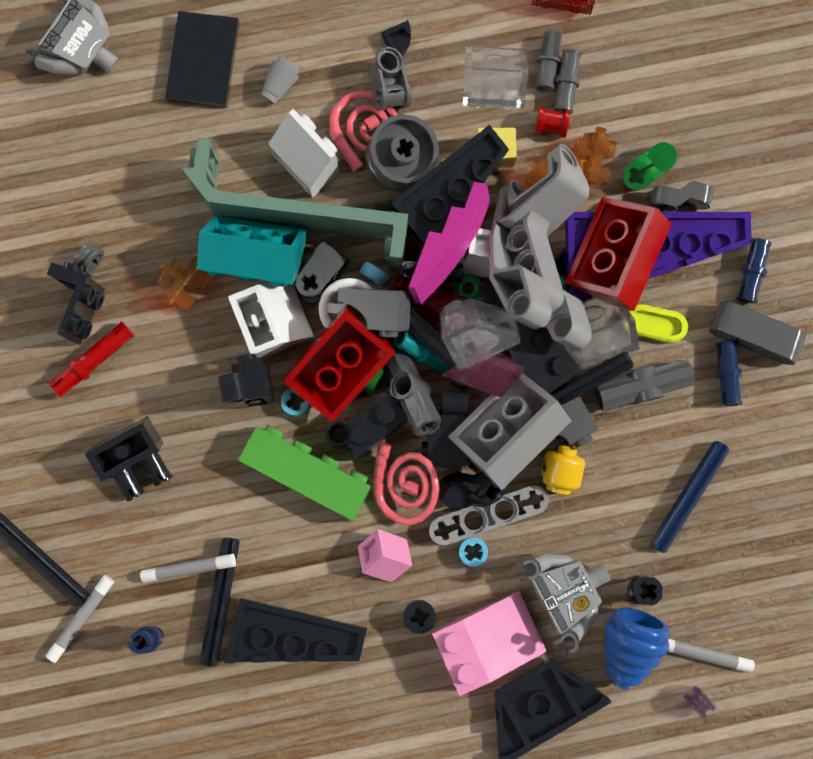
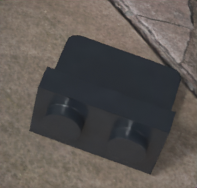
M65 261L63 266L51 262L47 275L65 287L75 290L57 334L80 345L83 339L86 340L92 331L93 323L91 320L95 311L100 310L105 299L103 292L105 288L91 279L92 275L84 272L83 268Z

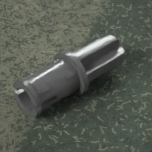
M553 29L545 31L541 56L537 57L539 69L535 89L543 93L554 91L557 67L561 64L559 52L562 34Z

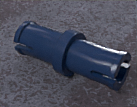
M752 238L747 262L745 265H742L741 269L743 278L737 300L757 304L762 278L766 277L768 271L765 269L772 242L761 238Z
M736 341L716 343L719 370L716 371V378L720 379L721 406L723 407L743 404L739 379L742 377V369L738 368Z
M157 626L142 627L130 636L133 640L128 642L129 648L136 654L153 652L162 644L163 641L160 640L164 638V633Z

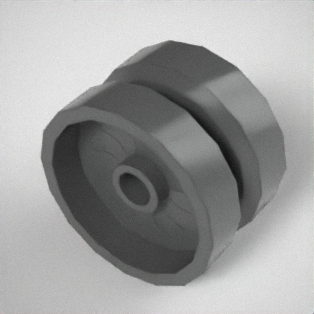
M400 114L387 118L378 125L366 147L365 164L369 175L376 184L386 190L395 192L406 191L429 173L438 161L439 145L436 134L426 122L416 116Z

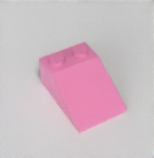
M520 591L431 631L459 696L486 685L547 652Z

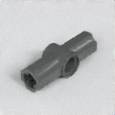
M391 345L396 352L384 365L391 381L390 393L394 398L399 399L415 435L421 437L432 434L440 428L439 425L442 420L430 397V385L421 378L412 357Z
M681 359L656 368L649 366L627 373L625 377L611 380L595 388L602 412L609 411L631 403H645L663 397V394L695 385V374L688 359Z

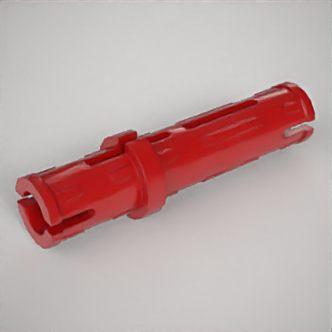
M120 321L117 326L78 359L75 360L73 358L70 360V365L52 381L48 382L49 386L53 387L54 392L63 398L82 380L87 381L92 371L131 338L135 337V335Z

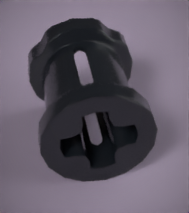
M638 575L629 582L628 594L636 603L652 606L657 604L662 598L663 586L654 577ZM641 584L650 585L648 588L649 597L640 596L643 591L640 587Z

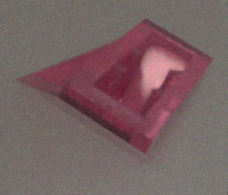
M479 344L475 352L442 375L502 397L522 375L524 367L508 355Z

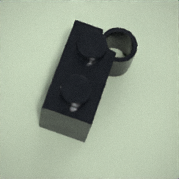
M256 354L238 356V363L231 364L232 373L218 377L222 404L238 403L243 408H250L275 403L269 365L262 357L257 358Z
M442 389V403H434L442 422L438 430L428 434V441H422L421 454L431 461L434 468L465 469L467 467V456L448 436L468 418V390Z
M388 392L348 425L342 421L330 423L325 431L326 439L336 448L348 446L358 460H360L378 446V443L383 442L406 424L408 418ZM338 426L344 427L348 432L347 438L341 443H335L330 438L331 431Z

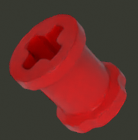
M540 106L535 134L549 132L560 134L561 138H566L571 110H565L563 113L545 110V106Z

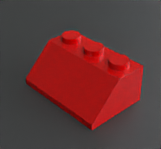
M602 197L565 280V284L607 304L635 311L672 223L655 207Z
M346 304L291 366L283 382L333 422L391 359L396 351L385 337L378 336L379 330H367V321L358 309L350 304Z

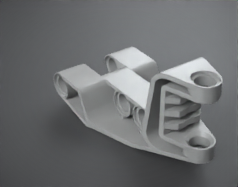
M560 144L547 155L549 174L527 190L515 180H512L500 189L489 239V278L511 318L532 329L544 328L546 326L552 339L574 351L584 349L590 342L592 336L591 327L582 300L569 294L562 288L547 237L586 202L589 196V185L572 151L566 145Z

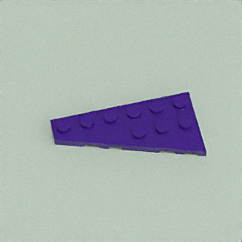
M574 212L565 220L566 278L595 212ZM661 212L672 225L648 279L752 243L751 212ZM566 284V292L582 300V302L594 298Z

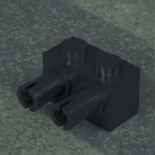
M148 416L91 446L85 453L100 481L114 478L127 502L133 500L134 496L137 498L145 492L130 469L135 463L143 464L154 486L162 484V481L166 482L173 477L158 453L163 445V441Z

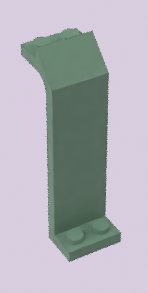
M198 138L196 148H192L190 153V166L193 168L181 167L192 187L213 214L305 228L308 231L385 240V261L390 262V271L400 272L401 263L404 262L408 214L217 190L216 186L221 159L211 139Z

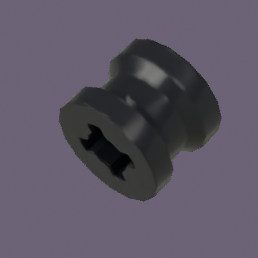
M422 599L414 600L406 606L404 623L411 632L424 634L433 628L436 621V613L428 601Z

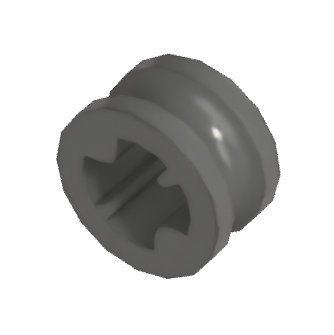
M87 242L78 250L73 263L79 267L83 266V271L89 274L101 263L104 251L100 248L95 249V245L92 242Z

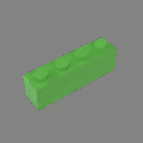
M269 425L266 426L265 430L256 426L238 461L352 521L356 519L372 488L366 484L369 479L368 477L355 470H351L349 474L339 470L340 463L324 454L321 460L310 454L311 447L297 440L294 441L293 445L282 440L284 433Z

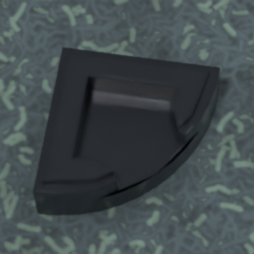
M408 20L381 32V38L385 46L396 49L402 57L406 54L411 42V27Z

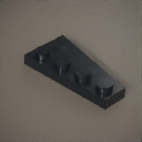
M488 125L394 199L390 205L396 213L408 214L407 227L424 247L429 232H443L452 206L465 208L473 183H484L509 151V148L491 125Z
M490 278L479 286L493 322L497 325L503 339L501 340L503 347L508 352L515 370L521 371L548 394L581 370L565 346L552 339L546 326L544 328L532 329L508 315Z
M240 598L224 663L360 661L367 627Z

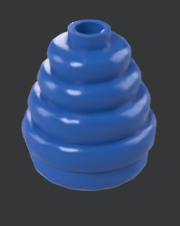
M619 608L615 610L612 614V619L608 620L605 624L606 637L604 638V648L606 650L605 661L607 662L605 669L608 676L612 678L611 683L625 690L630 689L631 686L642 684L643 679L652 673V669L661 663V657L668 653L669 627L659 618L633 608Z

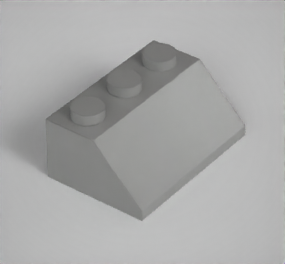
M516 369L448 437L496 486L503 490L571 422V419L554 397Z

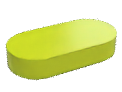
M637 305L635 311L629 310L624 318L625 328L631 335L663 343H676L683 339L688 331L687 320L681 313L653 306Z

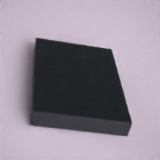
M178 11L165 94L168 102L221 108L228 107L240 24L237 17Z

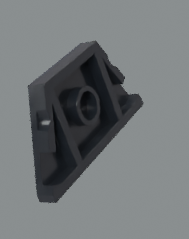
M549 658L495 690L498 759L519 758L612 703L610 698L552 658Z

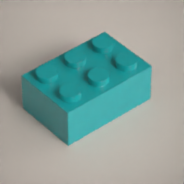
M214 214L199 232L197 270H204L212 276L235 275L243 281L265 280L274 286L293 285L303 265L307 229Z

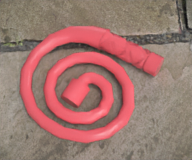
M355 91L344 96L333 107L328 119L332 142L340 150V153L354 173L360 171L364 165L345 139L339 126V116L346 104L357 98L373 100V92ZM370 104L358 106L350 113L346 122V134L350 142L364 153H366L367 146L361 144L353 132L355 118L360 113L367 111L376 113L382 122L388 118L384 111H378L374 105ZM386 107L391 117L397 115L393 107ZM375 114L363 120L364 123L360 126V134L368 143L372 136L368 135L366 130L370 131L380 124Z
M378 443L373 480H371L372 493L377 507L385 517L397 524L411 526L424 521L433 512L439 494L438 475L433 464L422 454L410 452L399 456L390 466L387 475L388 491L391 498L405 509L418 508L426 502L430 492V483L427 473L420 466L409 465L403 468L399 474L398 482L400 487L404 489L405 493L414 496L420 495L416 501L408 502L397 494L394 486V476L397 468L405 461L417 460L425 465L431 477L432 492L427 508L418 516L411 518L399 516L390 509L384 494L391 445ZM410 472L417 473L421 478L422 485L412 481L406 482L407 474Z

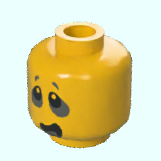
M558 445L557 450H551L545 454L540 479L546 484L547 490L570 495L571 490L580 488L585 460L576 455L577 449Z

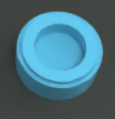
M365 261L360 269L362 275L383 288L387 287L392 279L387 273Z

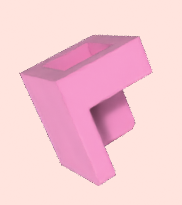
M377 529L358 545L361 569L364 574L393 582L412 567L408 542L402 537Z

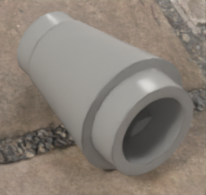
M279 56L277 61L273 60L260 95L271 103L276 104L278 99L299 79L297 75L301 69L287 58Z

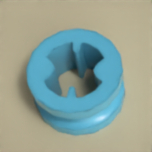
M289 388L283 393L281 398L283 410L293 417H300L306 414L310 404L305 400L300 403L301 409L294 411L293 406L290 409L288 408L287 403L292 401L291 395L297 394Z
M468 538L461 543L459 557L464 564L476 567L483 564L487 559L488 548L481 539ZM476 543L479 544L482 548L478 550L482 552L479 559L472 558L469 561L465 557L468 552H464L467 545L474 546Z

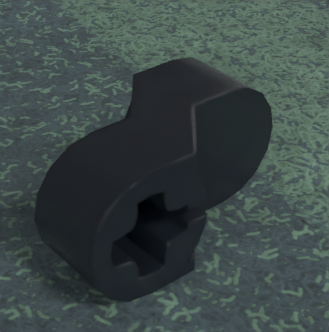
M457 471L443 477L439 481L438 495L449 508H458L466 504L484 508L499 501L505 493V488L501 490L483 472L472 475Z

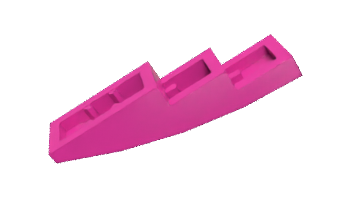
M474 182L465 208L452 206L443 232H429L409 285L416 304H422L445 281L473 241L491 203L487 184Z

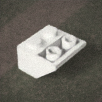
M292 109L268 145L271 154L313 198L339 175V159L335 154L337 149L327 137L323 139L319 137L314 131L316 126L307 115L303 114L300 116Z
M270 283L258 284L228 296L251 354H256L257 358L268 357L314 338L293 285L274 286Z

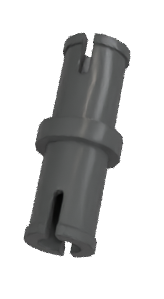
M568 48L562 50L560 74L556 76L555 84L558 87L554 111L564 113L565 110H571L570 114L573 113L575 91L580 85L578 71L581 51Z

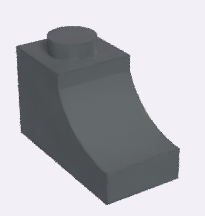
M338 288V302L350 304L358 309L367 321V330H379L378 336L398 337V331L410 329V291Z
M578 396L561 405L571 419V422L555 438L561 440L565 446L574 443L576 449L592 441L591 434L597 431L598 428L581 397Z

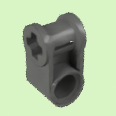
M392 47L382 48L368 67L375 107L378 111H384L386 107L401 106L403 109L409 108L412 101V92L407 81L403 58ZM381 63L385 64L389 70L385 69Z
M325 242L319 244L296 278L299 298L307 304L319 303L324 290L342 276L350 259ZM313 283H316V290L310 288L306 291V284L311 286Z

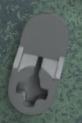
M694 180L687 183L680 190L667 186H655L649 206L657 208L660 212H676L682 206L701 210L709 209L714 188Z

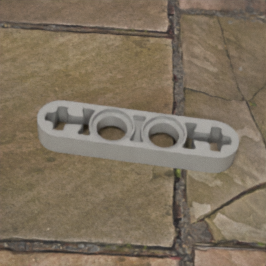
M536 485L505 494L499 501L484 508L473 505L440 516L430 524L429 536L436 544L449 545L540 514L548 507L549 496L542 487ZM530 491H533L535 495H541L542 501L538 502V509H534L533 505H527L522 507L525 513L519 515L518 505L513 496L519 495V501H523L530 497ZM500 501L510 503L513 509L512 515L506 520L499 519L495 514V506ZM470 511H476L482 516V525L477 530H471L465 525V516ZM459 516V525L464 531V535L458 536L457 529L448 533L449 539L443 540L441 536H435L434 530L438 529L439 522L443 521L445 526L455 524L452 517Z

